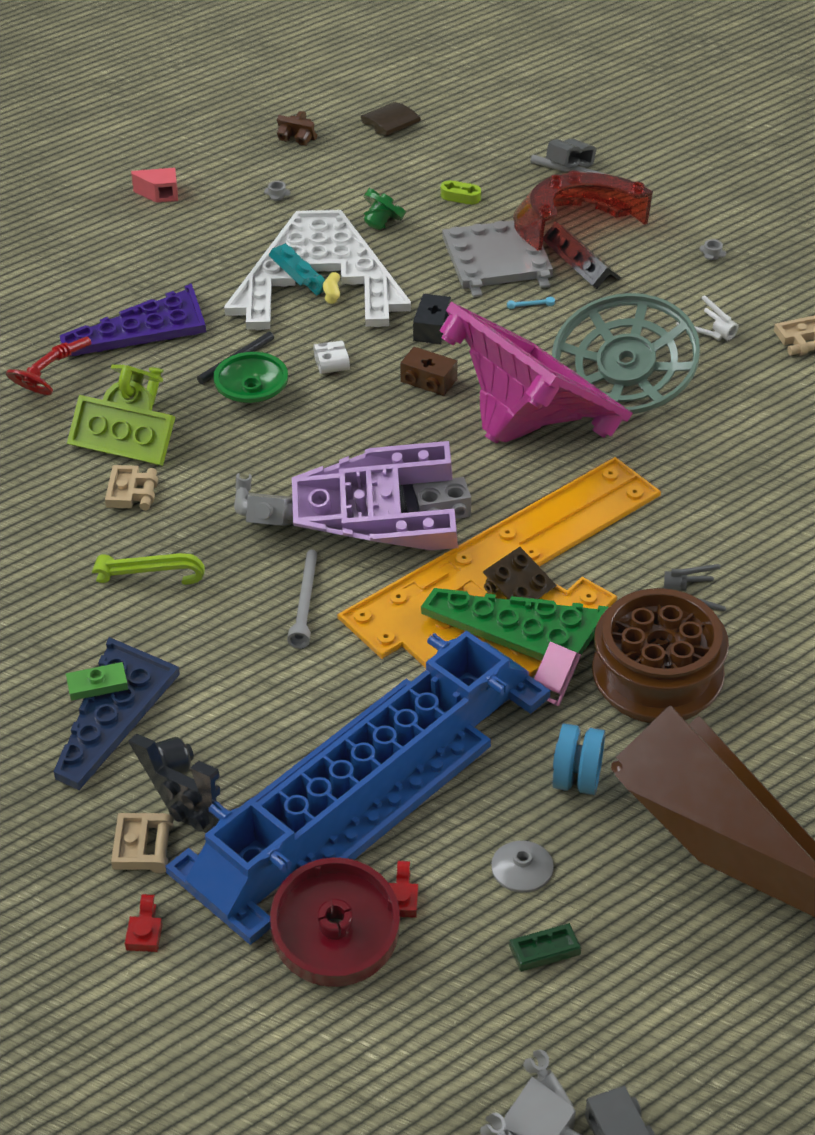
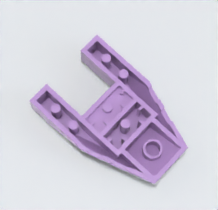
M449 441L369 448L365 450L364 454L350 459L349 456L342 458L335 465L327 468L321 466L292 477L294 526L425 550L458 548L455 509L401 513L399 485L453 480Z

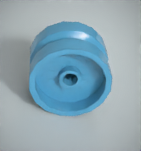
M563 723L554 753L553 788L568 791L573 786L575 774L578 773L577 788L579 792L595 795L602 766L605 730L589 728L585 733L583 745H580L581 730L579 726Z

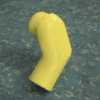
M336 272L330 273L323 283V290L326 294L325 301L329 304H335L337 299L340 298V290L337 284L340 281V275Z

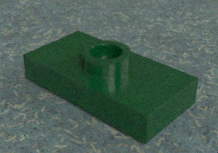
M570 923L509 940V947L520 972L581 955V946Z

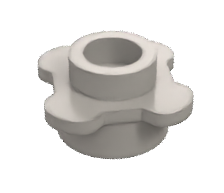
M272 181L268 184V188L264 190V193L269 195L271 200H282L284 196L290 195V190L286 189L284 182Z
M710 239L700 246V251L705 254L704 257L708 260H716L719 257L723 258L726 256V251L722 250L723 244L719 240Z

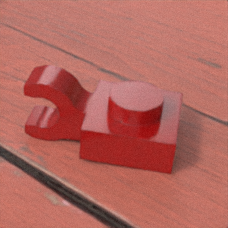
M398 861L396 883L389 884L396 895L400 917L417 918L418 884H410V861Z
M142 894L139 917L130 916L124 943L127 951L158 952L162 919L155 918L157 905L154 904L155 895Z

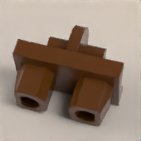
M299 111L296 116L291 115L287 117L279 115L277 118L279 126L277 136L280 141L287 142L292 135L295 136L296 143L306 146L310 140H316L318 135L314 130V122L306 118L304 111Z

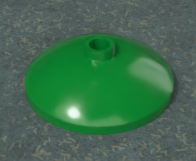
M244 352L230 356L222 361L214 372V384L218 392L224 397L239 403H259L269 400L279 394L288 382L286 365L279 358L263 352Z

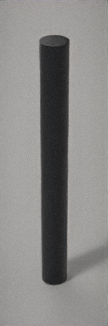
M268 331L230 356L244 352H255L274 340L273 333ZM221 362L197 376L198 382L203 385L214 378L215 369Z

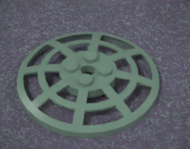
M625 293L603 297L590 302L571 315L560 328L554 340L552 356L560 361L561 352L576 356L575 368L577 374L592 385L603 379L614 384L611 394L604 393L616 402L635 401L646 397L651 398L653 401L650 403L625 407L633 414H638L666 404L687 387L698 368L700 345L695 326L680 308L659 297ZM617 306H637L635 318L618 319L605 323L598 313ZM647 307L668 314L679 324L667 332L659 325L644 320ZM590 317L596 329L592 330L583 339L579 347L565 343L573 329L583 320ZM620 327H632L630 334L613 336L610 330ZM642 328L654 332L661 338L651 343L646 338L640 336ZM686 331L692 344L693 359L691 362H678V350L674 339ZM601 335L605 342L600 347L598 353L587 350L589 345ZM667 345L671 361L656 362L655 352ZM624 357L632 358V360L627 363L620 361ZM583 359L597 362L598 372L586 376L583 369ZM653 371H666L667 373L663 379L655 386H652L647 380ZM676 371H689L685 379L673 391L665 396L658 392L670 381ZM638 384L643 392L633 395H621L624 386Z

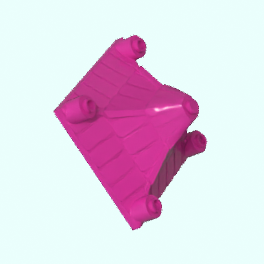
M453 302L446 309L449 316L439 330L443 333L441 338L453 346L456 342L461 344L465 339L471 348L469 352L481 387L480 412L482 428L487 432L485 437L497 444L499 440L506 443L533 432L543 425L580 420L582 417L594 418L591 422L594 425L593 431L605 438L607 435L613 436L622 421L628 422L633 414L530 340Z

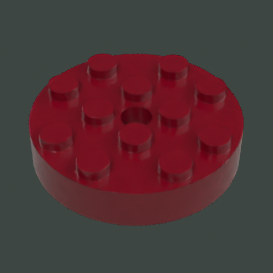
M324 858L312 861L291 873L278 888L270 912L272 940L275 950L285 966L298 977L308 982L328 987H341L359 983L377 973L387 963L395 950L400 924V911L396 895L387 880L379 872L364 863L348 858ZM332 918H338L342 921L339 922L338 928L337 923H331L329 922V920Z

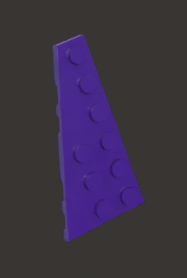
M191 283L184 286L185 290L176 294L174 291L166 293V298L158 301L150 299L120 311L119 316L109 319L105 317L100 319V324L92 327L84 325L59 336L61 344L71 343L84 337L90 338V346L72 352L70 355L78 356L80 354L102 352L114 348H125L131 345L197 335L206 332V324Z

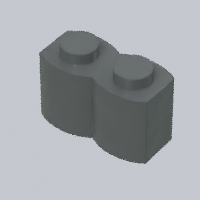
M573 138L565 141L555 139L548 143L546 158L567 168H573L578 165L588 167L594 164L597 148Z

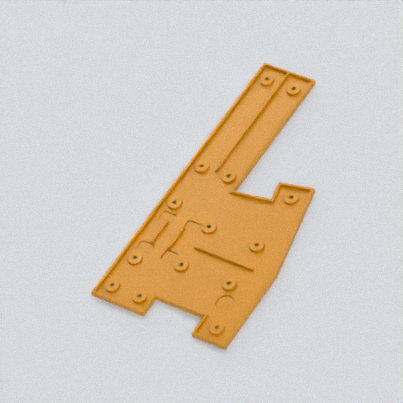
M614 457L460 544L458 548L444 553L340 612L338 619L381 659L403 647L426 668V662L438 652L436 648L427 643L430 635L435 633L444 641H450L465 632L421 614V605L434 588L467 591L469 595L485 597V593L496 594V598L507 599L500 591L488 593L485 590L484 584L487 579L483 573L485 569L518 547H521L540 567L661 496V491ZM581 577L568 590L557 585L539 599L552 600L556 605L572 606L573 603L583 604V608L598 609V606H608L609 608L617 601V596ZM476 636L529 671L530 677L536 675L542 661Z

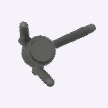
M714 564L665 571L664 588L686 591L687 582L713 581V576L687 575L718 570L721 568V565ZM700 599L711 609L726 611L725 606Z

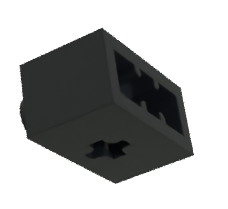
M423 293L413 320V341L442 344L443 339L441 337L443 333L439 330L449 316L446 309L451 303V297Z

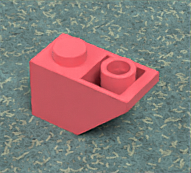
M175 168L131 171L135 193L156 203L178 201Z

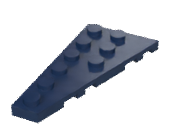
M109 637L105 653L101 655L98 665L100 667L123 662L128 690L83 699L79 708L80 714L78 719L72 725L69 741L64 745L54 769L55 780L80 790L180 675L178 666Z

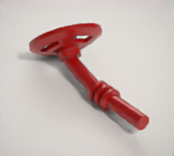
M84 337L71 343H62L54 346L52 351L32 364L31 367H28L26 371L10 369L7 370L6 376L25 389L43 395H52L53 389L40 377L42 374L40 371L53 361L69 357L72 352L90 346L91 340L89 337Z

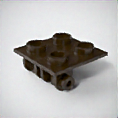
M518 547L483 571L487 577L484 584L485 590L488 593L500 591L509 600L511 596L539 599L557 586L521 547Z

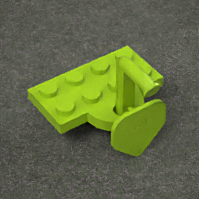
M111 365L112 370L120 373L119 382L114 383L105 392L102 400L79 395L67 444L163 466L175 416L152 411L159 383L163 382L161 373L164 370L150 367V372L128 365ZM143 379L148 380L147 388L142 385Z

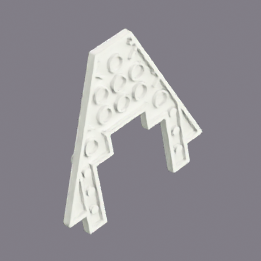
M341 210L296 211L224 307L225 316L246 315V330L270 329L272 286H295V280L269 257L272 248L284 243L292 247L315 271H341L342 284H365V327L389 326V312L411 311V301Z

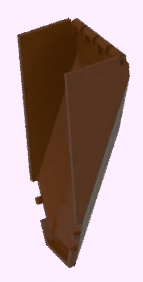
M669 705L616 756L618 760L611 764V770L616 774L615 776L699 862L815 917V840L699 715L688 724Z

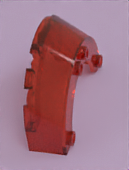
M572 170L566 174L551 175L550 178L537 184L517 206L513 216L514 228L520 237L537 251H540L543 245L545 222L557 217L558 211L555 207L566 205L581 206L582 202L595 204V209L609 213L615 218L632 215L645 225L648 224L653 191L645 187L642 182H634L608 174Z

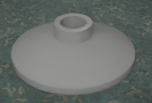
M513 841L503 845L496 851L492 858L491 869L496 881L504 888L520 893L533 892L545 886L551 879L553 860L548 851L536 843Z

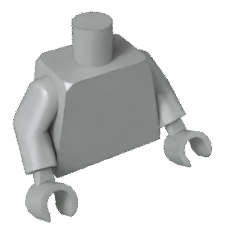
M240 473L236 475L234 509L238 515L246 516V522L271 525L293 524L292 497L249 493L252 475L249 474L248 479L239 478Z
M539 1049L533 1052L534 1057L538 1061V1066L532 1058L525 1059V1070L529 1073H537V1079L531 1077L504 1118L498 1113H492L485 1117L486 1121L492 1126L489 1124L482 1126L480 1129L481 1135H581L573 1131L576 1111L572 1102L552 1070H546L549 1065V1057L545 1051Z

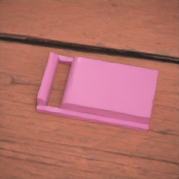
M553 642L549 643L534 679L549 690L560 694L558 701L552 698L547 700L552 704L560 706L581 654Z

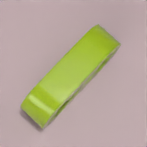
M449 180L441 184L440 196L447 201L474 205L481 201V188L475 184Z

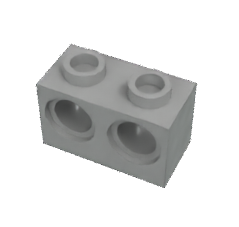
M464 477L453 478L450 481L413 485L419 512L455 509L456 519L471 517V495Z

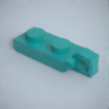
M284 243L271 249L269 257L300 286L306 285L316 295L323 293L325 279L308 262L304 261L292 247Z

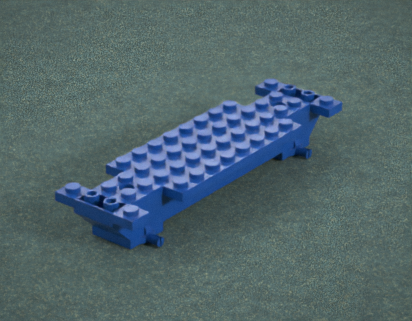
M467 630L459 637L450 641H444L437 634L433 633L428 638L427 643L436 648L438 652L426 662V670L413 681H409L407 678L242 806L228 811L218 801L214 802L210 806L209 812L216 816L219 822L205 834L206 843L200 854L197 855L190 848L186 849L165 866L166 872L249 945H252L271 929L270 916L257 904L279 887L291 873L301 866L319 859H356L491 747V739L475 728L477 724L508 699L531 714L550 698V690L530 677L529 671L487 642L481 641Z

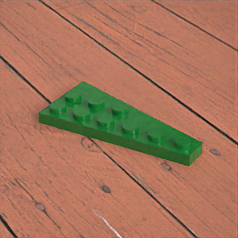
M434 588L421 605V614L461 630H467L471 634L542 661L550 642L582 655L594 637L597 623L602 614L608 609V606H598V609L583 608V604L580 603L565 606L556 605L552 600L511 596L509 600L496 598V594L485 593V597L469 595L467 591Z

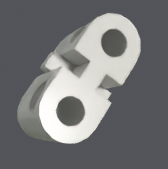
M343 340L313 345L315 361L320 374L350 370L349 357Z

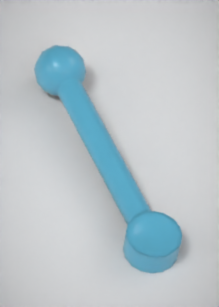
M547 297L546 300L523 302L510 300L507 302V308L512 310L515 307L542 304L553 306L555 298Z

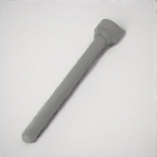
M313 549L309 550L306 554L296 623L288 631L287 641L294 648H305L310 642L311 632L307 626V618L317 560V552Z

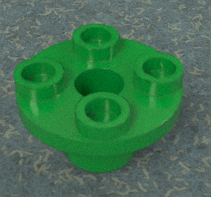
M368 188L364 194L365 200L372 205L368 211L363 213L365 215L364 221L375 230L385 229V223L389 217L401 221L406 214L405 209L398 205H393L394 200L384 193L380 196L375 190Z

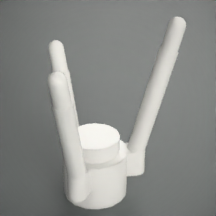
M702 296V300L717 313L715 314L708 308L704 309V312L715 320L713 324L715 331L695 326L697 333L711 336L718 341L722 337L727 341L731 340L738 330V324L732 321L730 316L726 315L706 296Z

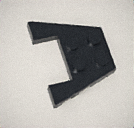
M137 733L128 740L168 808L169 814L173 816L175 821L184 822L198 832L203 831L205 833L217 825L219 819L209 812L210 806L216 802V797L221 794L220 786L215 785V781L219 778V770L217 768L197 761L190 767L193 778L164 766L155 741Z

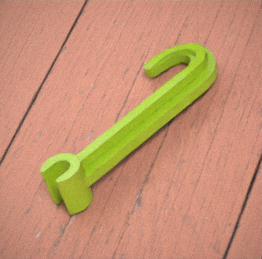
M185 553L116 560L109 555L101 554L95 561L92 573H98L96 582L107 583L110 577L114 575L191 569L195 574L184 576L181 581L182 584L189 585L202 580L205 567L198 557Z

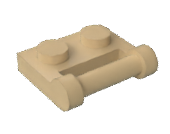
M118 813L111 859L112 869L151 870L154 873H165V866L169 863L166 855L169 831L173 829V816L166 813ZM149 828L157 829L154 855H145Z

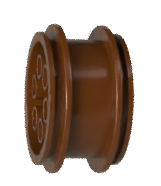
M644 589L620 598L600 617L594 635L596 652L593 657L592 674L600 693L619 712L638 721L652 723L671 705L684 720H687L705 710L719 696L724 684V663L728 655L729 639L721 620L700 599L673 589Z

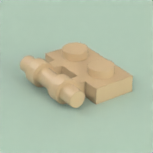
M815 315L775 324L774 332L783 345L794 344L787 348L789 355L798 354L802 356L807 355L809 351L815 350Z
M113 465L105 497L106 508H132L133 501H139L142 510H149L155 498L153 490L157 487L158 483L157 470L149 468L147 473H139V466Z

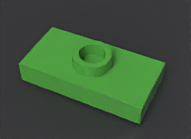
M123 662L66 673L71 701L128 690Z

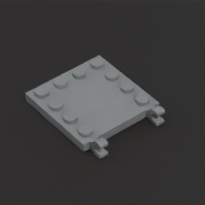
M518 218L511 221H496L494 223L474 224L472 226L452 227L442 230V238L462 289L470 288L473 298L481 297L480 287L537 279L540 288L550 287L548 277H553V268L530 218Z

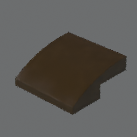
M392 102L360 115L362 124L374 125L375 133L389 135L421 121L420 116L416 112L398 102Z

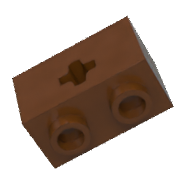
M414 346L400 362V378L402 383L445 396L457 381L458 360Z

